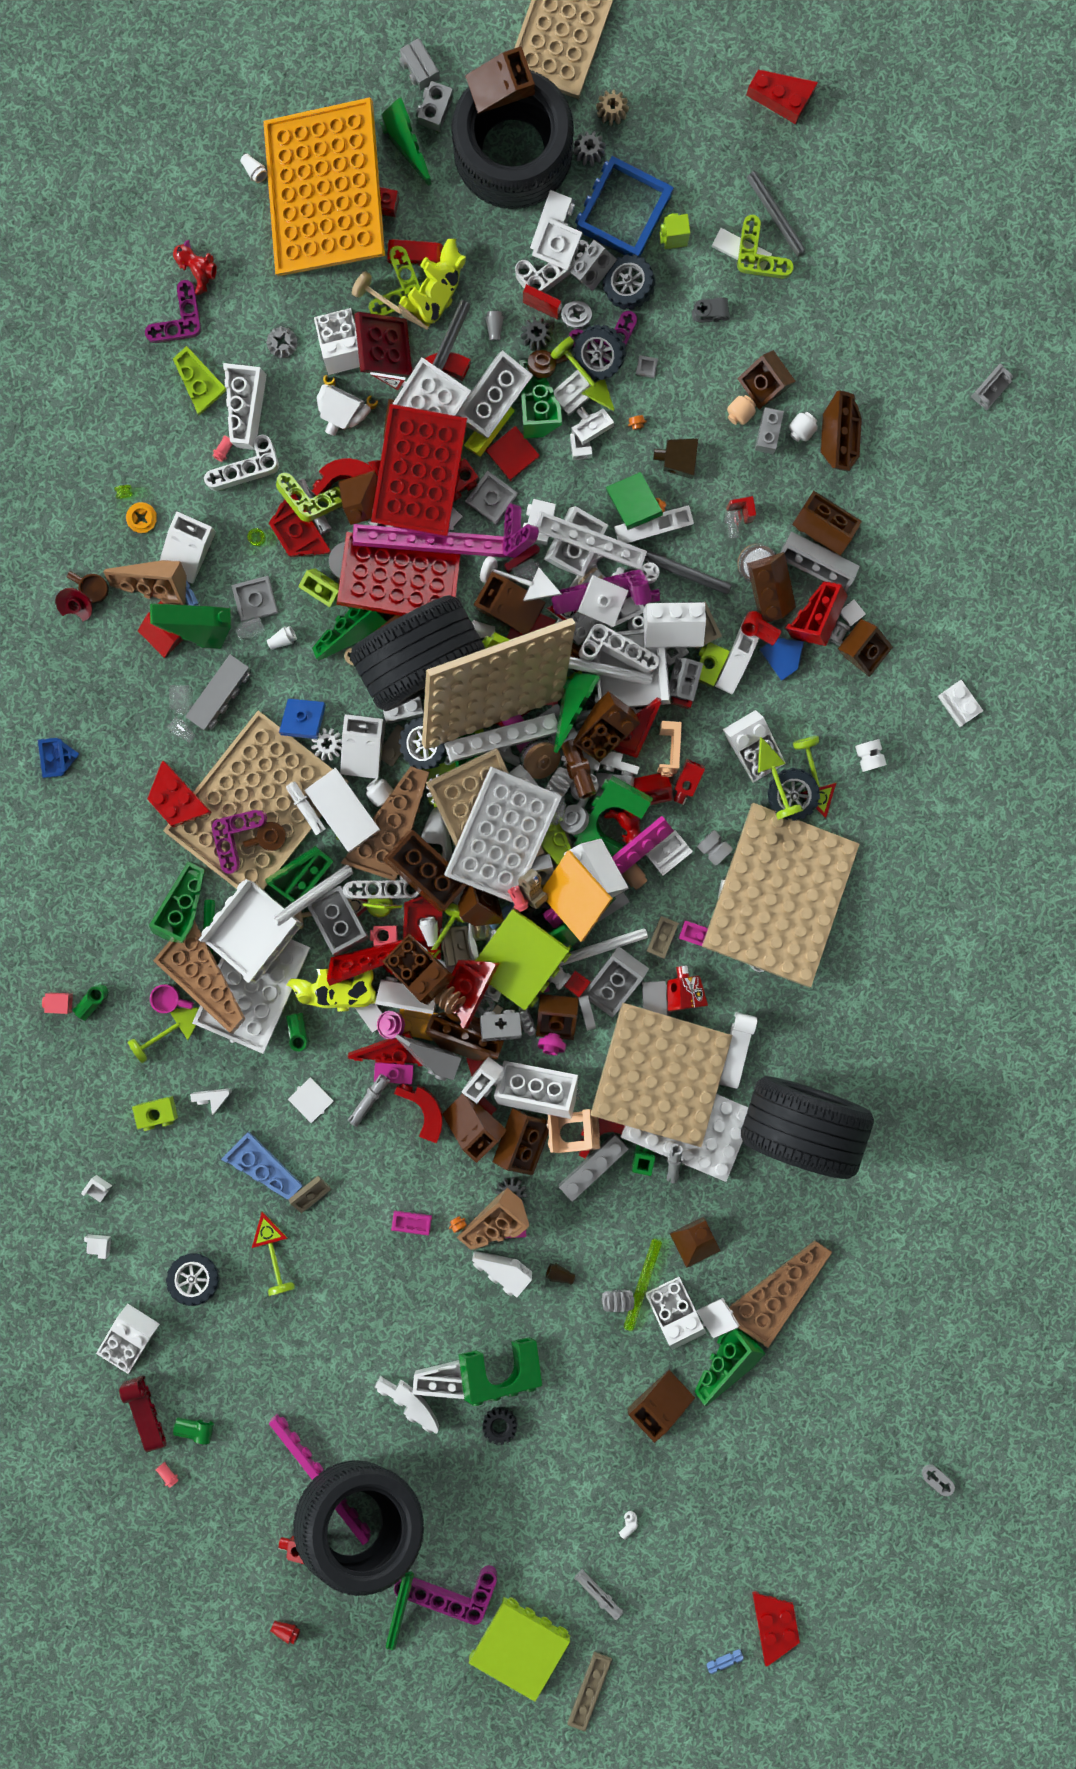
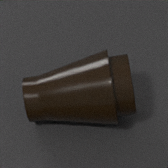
M550 1263L546 1271V1278L550 1282L572 1285L575 1280V1274L557 1263Z

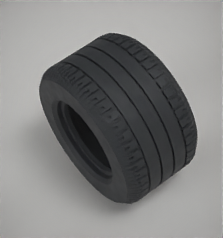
M530 70L535 83V95L478 114L468 86L458 100L453 113L451 132L454 159L458 173L464 184L474 195L478 196L482 201L492 204V206L504 209H521L543 202L544 199H547L550 190L555 192L560 187L571 166L574 136L571 109L558 87L552 81H549L548 78L538 72L535 73L533 70ZM507 120H520L536 129L542 138L544 151L539 157L528 164L514 167L503 166L485 156L483 153V143L488 132L497 124Z
M447 595L412 610L368 635L353 646L350 658L359 676L362 677L361 679L371 698H374L373 702L381 710L389 711L425 694L426 670L485 649V646L480 641L481 639L477 631L474 630L475 628L461 601L456 597Z
M764 1076L755 1085L741 1128V1138L746 1146L778 1161L817 1174L839 1179H850L859 1171L867 1141L873 1128L874 1118L870 1110L846 1099L792 1081Z
M351 1460L328 1467L307 1485L299 1499V1503H297L294 1514L295 1520H293V1536H295L294 1542L297 1552L311 1573L332 1589L354 1596H367L382 1592L395 1585L408 1573L422 1546L424 1518L416 1494L404 1479L377 1464ZM361 1491L370 1495L378 1504L381 1512L380 1532L375 1542L365 1551L355 1555H343L335 1552L328 1544L327 1531L329 1521L335 1508L342 1500L353 1493Z

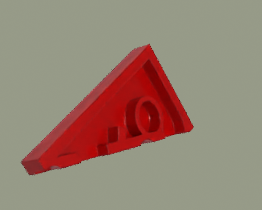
M655 698L636 714L640 724L613 750L635 758L638 757L662 702L661 698Z
M410 1031L402 1034V1036L414 1039ZM386 1039L348 1053V1058L355 1061L368 1059L375 1060L377 1063H397L401 1065L415 1063L418 1066H422L397 1039Z

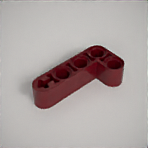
M142 1375L124 1381L119 1388V1394L124 1404L129 1403L142 1445L148 1453L166 1447L167 1442L161 1423L157 1420L156 1415L158 1414L154 1403L152 1404L151 1393L144 1381L145 1376Z

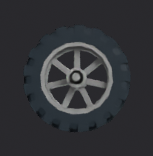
M624 255L622 258H616V262L606 273L605 279H603L604 291L608 299L614 306H619L623 310H626V308L633 310L635 309L634 307L643 306L645 301H649L650 295H653L654 286L656 285L655 276L650 264L644 258H639L638 255ZM633 270L639 272L632 277ZM619 277L623 279V281L617 282ZM640 277H643L642 283L635 282ZM624 286L619 293L616 287ZM627 289L631 291V294H625Z
M597 324L593 327H588L579 335L573 347L575 360L592 379L599 378L603 380L606 377L610 378L620 369L626 357L625 342H622V336L618 335L614 328H608L609 326L607 325L600 326V324ZM594 339H601L599 346ZM604 341L609 345V347H606L604 345ZM589 342L592 344L594 349H587V345ZM612 350V357L606 354V352ZM588 353L592 354V359L589 358ZM603 357L609 360L610 363L604 365ZM594 360H599L600 365L594 363Z
M790 768L782 770L778 776L783 790L788 792L786 798L790 797L789 806H791L792 801H796L797 804L801 805L798 800L799 797L807 798L801 805L803 811L783 819L788 820L789 818L792 821H797L800 818L804 819L807 815H811L818 806V801L820 800L818 784L812 775L803 769ZM773 779L769 783L767 794L771 808L777 813L785 809L781 802V796L779 797V790L775 779ZM789 781H791L792 787L790 789L784 786ZM795 781L803 783L795 789ZM806 786L808 794L798 793Z

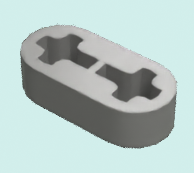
M588 995L578 997L587 1031L596 1029Z
M929 1464L923 1467L922 1477L931 1487L943 1496L953 1494L955 1486L948 1476L934 1465ZM934 1470L933 1473L935 1474V1476L937 1477V1479L935 1480V1479H934L933 1477H931V1476H930L929 1478H927V1477H928L927 1472H928V1471L932 1472V1471ZM940 1481H942L944 1484H948L950 1488L948 1490L943 1489V1487L940 1484Z

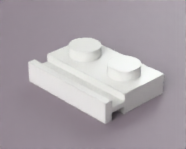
M578 370L554 390L557 401H559L561 408L565 410L568 416L589 399V397L581 393L591 385Z
M959 680L938 695V698L959 727L983 711L962 680Z
M674 830L673 833L648 852L646 856L663 876L693 851L677 831Z

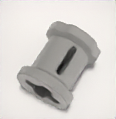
M837 621L829 641L840 646L843 643L844 636L850 631V627Z

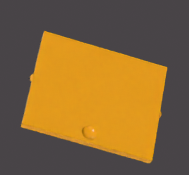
M570 850L566 852L542 888L543 892L547 893L548 899L546 902L580 942L585 940L613 899Z

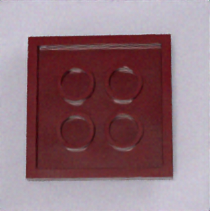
M365 312L355 313L360 372H374L409 378L412 374L407 319Z

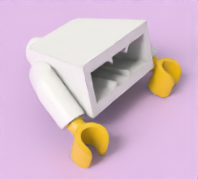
M328 375L323 377L324 385L321 386L317 395V404L321 413L320 418L328 421L326 433L336 436L339 427L347 429L356 426L366 418L371 409L377 407L378 400L374 404L369 403L372 398L371 395L367 397L366 404H364L365 401L335 387L336 381L334 377L331 382H327Z

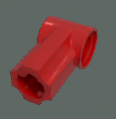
M757 611L748 612L741 626V630L745 635L757 636L771 645L775 644L781 634V630L764 621L762 615Z

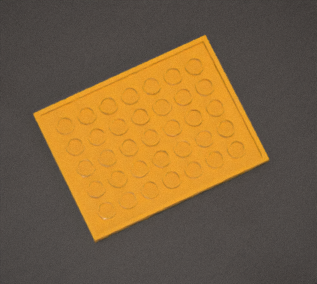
M369 97L263 121L275 274L283 276L385 256L373 100Z

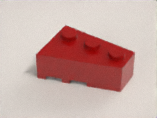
M758 69L748 86L746 96L796 124L814 94L818 82Z
M824 581L810 597L806 607L797 613L798 616L792 624L786 626L785 629L791 638L827 646L848 596L843 586Z

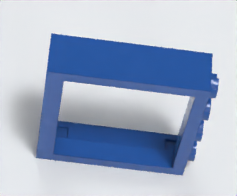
M611 156L609 162L605 161L601 170L603 174L600 179H596L592 188L594 192L592 196H587L584 203L585 209L583 213L579 212L575 223L577 224V230L581 231L584 235L623 255H638L640 258L673 194L674 187ZM613 168L662 193L635 247L586 223Z

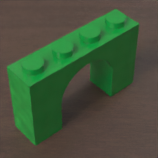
M613 775L610 781L606 779L603 783L601 797L597 795L592 803L594 809L592 813L588 811L589 823L586 829L574 835V838H576L575 846L602 839L611 857L625 847V845L610 838L601 830L599 825V815L607 808L619 807L642 819L653 799L651 796Z
M528 1337L511 1341L514 1368L509 1378L500 1384H491L487 1379L483 1353L474 1350L458 1354L464 1401L472 1406H479L484 1401H498L503 1396L513 1397L519 1395V1392H533L537 1387H541L542 1378L536 1340Z

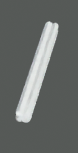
M570 657L568 668L645 685H650L652 682L651 674Z
M345 865L274 915L273 921L278 926L285 923L290 917L299 913L353 874L352 868L349 865Z
M643 928L572 951L568 960L565 963L561 961L558 966L615 949L618 946L622 947L648 938L647 931Z

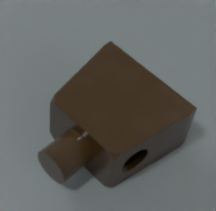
M698 438L667 440L666 449L654 448L653 460L664 461L663 471L693 479Z

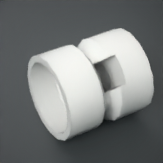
M880 739L855 746L857 755L862 758L860 761L862 772L887 765L884 755L880 753L882 750Z

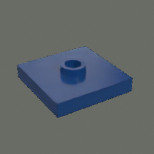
M288 699L279 730L280 735L317 739L326 707L325 702Z

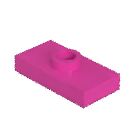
M375 1062L374 1082L379 1074H383L388 1077L389 1083L412 1084L414 1065Z
M394 1210L391 1231L430 1235L432 1215Z

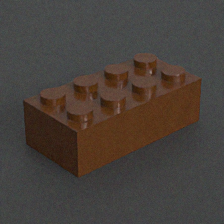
M414 830L407 831L383 859L387 865L439 912L445 911L467 886L465 883L444 875L449 862Z

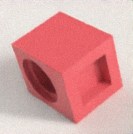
M398 925L373 926V930H370V941H373L374 945H384L398 941ZM381 930H386L389 933L388 940L382 941L379 938Z
M45 993V997L42 999L44 1013H72L73 994Z

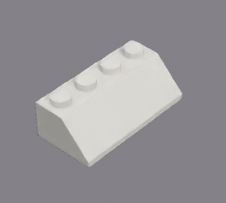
M502 350L468 395L456 416L468 418L466 426L488 438L533 375Z
M503 1062L502 1067L504 1069L500 1073L502 1078L498 1082L494 1094L497 1104L568 1119L572 1118L576 1103L578 1075L514 1062Z

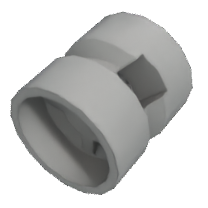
M713 830L697 845V848L703 854H708V859L716 866L733 848L726 841L722 842V837L716 830Z

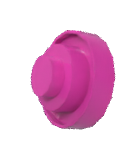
M396 1011L382 1013L377 1021L378 1032L386 1039H396V1035H402L405 1028L404 1018Z
M549 1033L548 1036L539 1038L538 1047L543 1050V1053L553 1056L565 1052L566 1044L559 1038L560 1035L555 1033Z

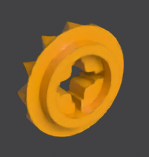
M138 502L128 509L126 522L133 531L147 533L154 529L157 522V513L151 505ZM136 512L141 515L146 514L145 519L147 523L143 521L138 522L139 518Z

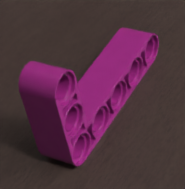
M633 570L603 578L605 581L628 590L626 597L631 596L636 605H644L652 601L649 582L642 570ZM589 582L559 590L561 595L551 596L555 614L578 610Z
M491 1565L484 1566L479 1573L470 1598L413 1577L408 1601L466 1623L477 1625L484 1617L495 1588L497 1571ZM491 1574L493 1578L486 1579L484 1575ZM402 1579L394 1585V1593L397 1596L400 1589L398 1584L401 1583ZM421 1589L424 1590L426 1593L420 1595L416 1591ZM484 1592L486 1596L479 1597L477 1593ZM440 1596L444 1600L439 1602L436 1601L434 1598ZM454 1603H459L461 1607L455 1608L452 1605ZM477 1610L479 1614L473 1615L470 1611Z

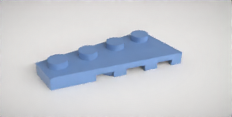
M247 1132L221 1159L233 1165L239 1171L248 1174L254 1180L263 1183L286 1199L291 1198L303 1186L250 1132Z

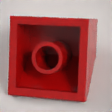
M150 612L146 615L138 629V632L164 658L184 640L179 635L169 633L150 624Z

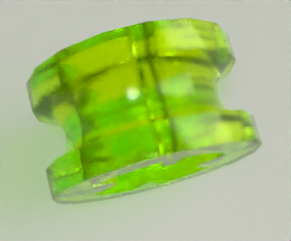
M131 485L114 487V491L117 492L115 495L116 499L132 497L133 493L130 492L132 489Z
M253 528L247 534L251 545L258 547L264 544L266 537L261 529ZM257 532L260 533L259 537L261 540L253 542L254 538L252 535L254 533L257 535Z

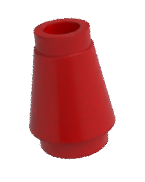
M274 1621L270 1632L287 1644H295L301 1629L297 1628V1625Z

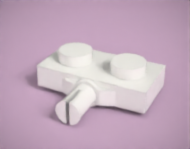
M580 407L577 413L582 420L579 424L572 427V433H574V436L583 446L614 427V421L604 409L588 415L585 409Z

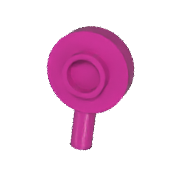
M169 984L155 987L150 994V1004L159 1013L172 1012L177 1006L192 1010L194 1002L180 999L177 989Z

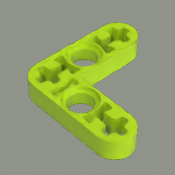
M756 215L747 216L742 225L737 260L738 270L746 274L781 279L788 278L793 271L792 261L787 258L757 254L761 221ZM750 221H753V224L756 225L753 227L752 234H748L750 226L747 224ZM750 239L754 242V247L748 249L744 246L743 242ZM745 259H748V263L750 264L748 265V267H744V263L741 262H744ZM755 260H758L756 269H754ZM767 261L771 268L766 271L762 270L760 263ZM774 263H777L776 267H779V268H776V270H775V272H774V271H773ZM783 264L786 265V273L782 272L781 267Z
M394 246L391 248L389 256L401 288L382 295L389 301L393 295H398L401 299L403 296L400 292L404 291L406 295L410 293V288L416 287L418 291L420 290L419 282L406 250L402 246ZM396 250L403 252L404 255L401 256L403 263L406 261L408 263L407 265H401L398 269L396 265H400L399 260L393 258ZM405 268L411 271V276L407 280L402 279L400 276L401 271ZM374 298L369 303V311L372 314L386 315L395 311L392 308L387 310L386 306L380 308V313L376 310L373 311L372 308L375 307V303L379 305L384 304L377 298Z
M281 473L277 477L276 487L302 521H313L343 506L342 499L339 497L341 496L339 487H334L309 499L292 475ZM297 494L301 499L294 500L291 498V495ZM324 501L328 506L321 507L318 505V502Z

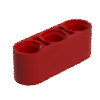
M392 239L388 241L387 262L392 264L389 256L391 248L402 246L406 250L411 264L415 263L421 266L425 257L434 263L440 262L441 251L444 246L436 242ZM396 250L393 258H397L400 264L407 265V261L403 263L401 256L404 255L403 252Z

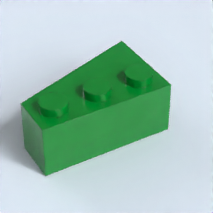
M314 846L266 878L265 881L293 903L314 887L333 863V859L317 846Z

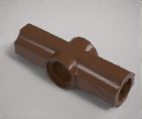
M574 739L567 740L562 744V749L567 761L568 775L574 781L579 798H589L596 794L590 776L589 762L584 758L582 750L573 744Z

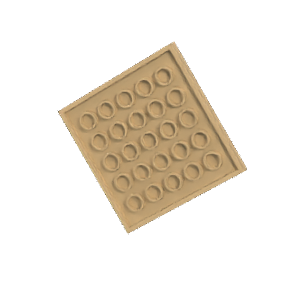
M622 1003L590 1115L702 1147L732 1035Z

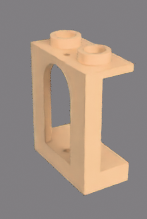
M662 721L659 727V735L671 736L670 765L660 764L657 769V773H661L663 777H672L679 770L682 722Z
M591 1109L573 1112L571 1119L548 1115L547 1128L549 1129L548 1146L550 1153L600 1149L598 1117L590 1115ZM583 1122L585 1141H563L560 1131L565 1124Z

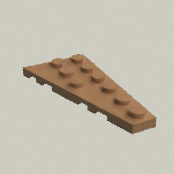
M410 766L373 818L380 831L348 853L342 860V864L390 880L397 879L398 874L383 859L407 831L412 830L430 771Z
M194 920L193 928L184 943L169 941L153 961L229 1033L234 1034L245 1021V1017L208 945L199 941L202 935Z
M814 1240L730 1305L729 1309L733 1311V1315L740 1325L738 1328L766 1347H769L832 1251Z

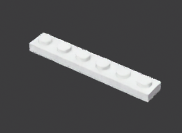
M542 511L539 512L535 523L541 534L638 570L642 568L647 553L646 550Z
M555 713L449 741L444 745L450 763L487 753L495 748L499 750L554 735L557 732L558 722Z

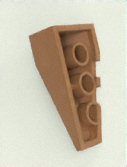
M161 560L109 568L103 571L109 585L130 593L136 590L144 594L145 598L150 599L152 596L161 599V602L164 604L185 605L187 575L180 561Z
M506 1188L457 1238L472 1250L486 1246L496 1240L498 1242L503 1241L506 1237H517L529 1227L522 1200L510 1189Z

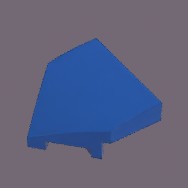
M780 637L774 645L768 643L760 649L781 681L799 668L804 641Z
M58 738L38 740L42 778L63 776L79 753Z

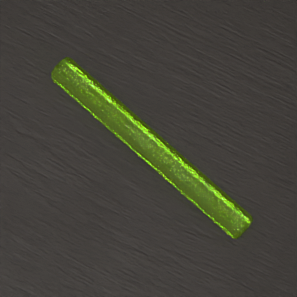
M652 1239L633 1295L634 1308L628 1311L624 1323V1329L628 1331L634 1330L662 1242L658 1239Z

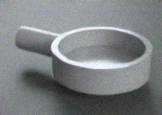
M581 798L577 805H570L563 810L560 816V825L564 831L576 835L586 829L589 823V815L584 808L589 798Z

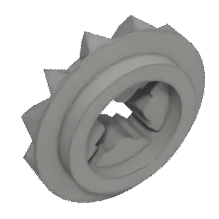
M582 301L569 302L562 309V322L566 323L567 327L571 326L574 329L581 327L583 329L584 325L589 324L592 318V310L588 304ZM574 311L577 315H580V319L574 317Z
M280 326L276 329L273 328L270 334H268L266 343L271 354L279 358H286L295 352L297 338L295 333L289 328ZM285 336L284 340L287 344H281L278 348L279 343L276 339H282Z
M520 1007L519 1013L522 1028L526 1034L528 1033L529 1036H532L536 1032L532 1015L528 1008L523 1010Z

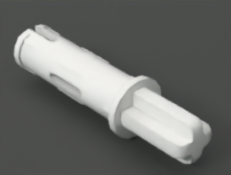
M292 782L288 784L286 789L294 800V805H297L315 835L326 830L307 801V796H304L297 783Z

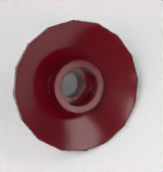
M65 588L56 595L55 604L62 616L76 614L82 619V622L88 620L91 616L93 609L91 601L80 590Z

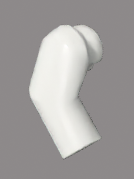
M628 1511L624 1515L626 1526L619 1532L624 1540L638 1527L637 1515L633 1511Z

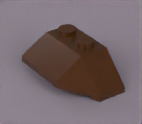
M839 390L823 413L821 453L832 468L848 472L860 457L862 418L858 405L855 402V395Z
M445 1012L431 1015L425 1033L440 1048L475 1061L486 1060L488 1056L491 1059H498L504 1041L482 1042L480 1018L473 1016L468 1028H462L460 1025L462 1022L453 1021Z

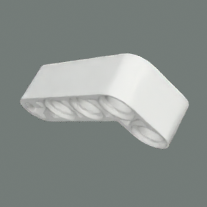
M580 240L568 271L550 263L536 271L529 261L521 260L515 267L516 278L523 288H525L526 284L529 286L538 284L540 286L538 290L546 293L571 274L570 270L583 255L582 252L578 253V250L586 251L589 244L584 240ZM527 269L529 272L526 275H522L519 271ZM552 272L556 276L554 278H548L546 277V274Z
M259 435L255 438L254 447L257 456L208 471L204 476L206 485L213 491H219L276 473L279 469V462L270 438L266 435ZM262 442H268L266 449L259 448ZM269 460H273L274 465L270 468H266L265 463ZM249 466H255L256 469L253 473H247ZM236 471L237 476L234 479H229V473ZM213 477L217 478L215 484L212 483Z
M596 624L592 627L579 651L580 659L593 661L598 652L602 650L637 671L652 674L659 665V658L654 653L602 624ZM594 632H599V633H601L602 638H601V639L596 638L593 633H594ZM610 642H617L619 648H613ZM590 648L593 651V655L586 654L584 649ZM628 651H633L636 657H630ZM648 661L651 662L650 667L647 666Z
M400 875V880L351 881L343 887V894L348 899H403L416 897L419 893L414 889L412 895L406 892L408 883ZM370 884L376 887V893L374 895H371L368 892V886ZM389 884L395 887V893L393 895H390L387 892V887ZM353 885V888H362V891L353 894L351 891L349 892V888Z
M739 1012L734 1014L736 1018L735 1022L732 1023L730 1031L732 1039L719 1085L735 1089L739 1086L751 1034H754L757 1025V1017Z

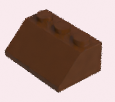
M813 490L792 525L800 532H804L812 537L814 541L828 547L831 552L841 556L862 521Z
M784 552L747 563L757 612L762 615L764 621L768 623L781 619L796 608Z
M512 1108L505 1126L507 1131L500 1140L492 1162L507 1171L533 1175L549 1134L547 1119Z

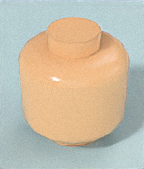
M746 395L744 397H736L727 408L728 419L735 425L737 423L745 425L755 415L756 404Z

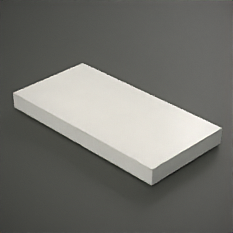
M336 768L304 790L349 853L380 831L377 824Z

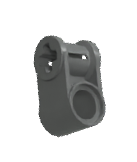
M719 297L698 300L692 310V318L699 323L729 320L728 298Z

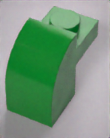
M636 1144L632 1160V1172L651 1176L655 1152Z

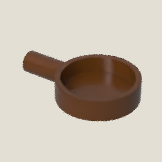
M537 350L529 355L527 368L533 376L547 378L554 374L556 364L569 361L566 355L559 359H554L550 352Z
M72 571L68 572L66 577L79 584L78 590L83 592L91 603H100L107 597L109 586L107 581L100 575L87 574L82 578Z
M266 822L264 826L259 827L256 838L243 841L244 848L247 849L260 845L265 850H278L286 842V831L283 826L276 822Z

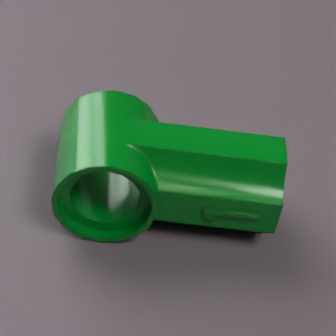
M101 984L91 987L72 1010L79 1019L86 1021L97 1007L107 999L109 993L107 987ZM95 989L101 992V998L95 996Z
M303 1013L286 1016L291 1049L298 1052L306 1050L309 1046V1039ZM298 1037L304 1041L302 1048H298L295 1044Z
M178 1417L174 1425L173 1435L193 1439L195 1443L207 1445L211 1441L214 1423Z

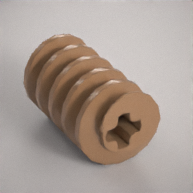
M449 983L434 998V1002L439 1004V1007L444 1009L447 1014H452L465 1003L466 997L463 996L459 999L461 993L459 991L454 993L455 987L453 986L448 989Z

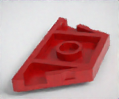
M296 494L291 495L292 499L299 500ZM284 499L283 503L279 505L276 514L271 518L269 525L288 556L299 557L330 554L329 547L313 521H302Z
M162 761L147 798L152 806L172 827L196 820L197 817L203 815H210L212 812L178 774L165 761Z
M418 896L404 903L403 939L410 933L427 950H431L433 946H427V942L419 927L420 920L427 917H435V921H438L439 938V930L442 928L443 911L439 912L423 896ZM440 943L439 947L437 948V950H440V951H441V943ZM441 952L435 957L436 959L441 960Z
M458 960L452 972L455 978L450 982L448 989L453 986L455 987L454 993L458 991L461 993L459 999L463 996L466 997L465 1003L454 1012V1014L457 1013L462 1023L460 1025L462 1028H468L499 966L498 963Z
M754 1591L752 1595L766 1667L799 1644L800 1640L793 1603L785 1600L782 1601L772 1596H765Z

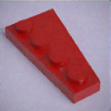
M402 940L331 957L327 975L329 986L385 965L382 961Z

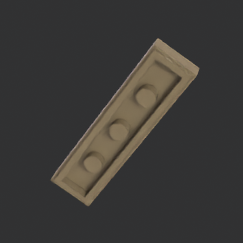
M593 1652L568 1719V1726L586 1731L612 1658Z

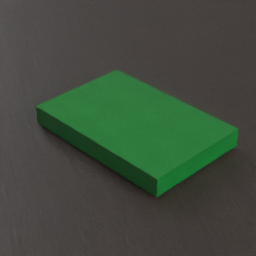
M641 472L606 487V491L627 530L663 516L662 509Z

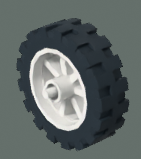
M423 717L413 719L411 723H407L404 726L405 729L401 731V739H399V744H401L400 752L401 754L403 753L404 760L408 761L410 766L417 767V769H432L446 761L445 758L448 757L444 745L446 742L435 748H428L433 752L430 757L428 749L425 750L423 747L421 731L423 729ZM417 734H418L419 737H420V739L415 740V739H416V736H417ZM422 749L424 752V757L419 754V752Z
M189 1253L180 1256L179 1259L171 1264L172 1266L168 1269L166 1277L167 1290L178 1303L187 1306H198L206 1303L214 1296L220 1279L217 1267L209 1258L201 1254ZM193 1265L201 1267L195 1275L193 1272ZM188 1266L190 1269V1275H187L182 1272ZM203 1270L206 1273L207 1279L198 1278ZM179 1276L186 1277L187 1281L179 1284ZM199 1281L207 1282L203 1290L198 1285ZM189 1283V1288L186 1293L181 1289V1286H184ZM193 1285H195L199 1293L190 1294Z

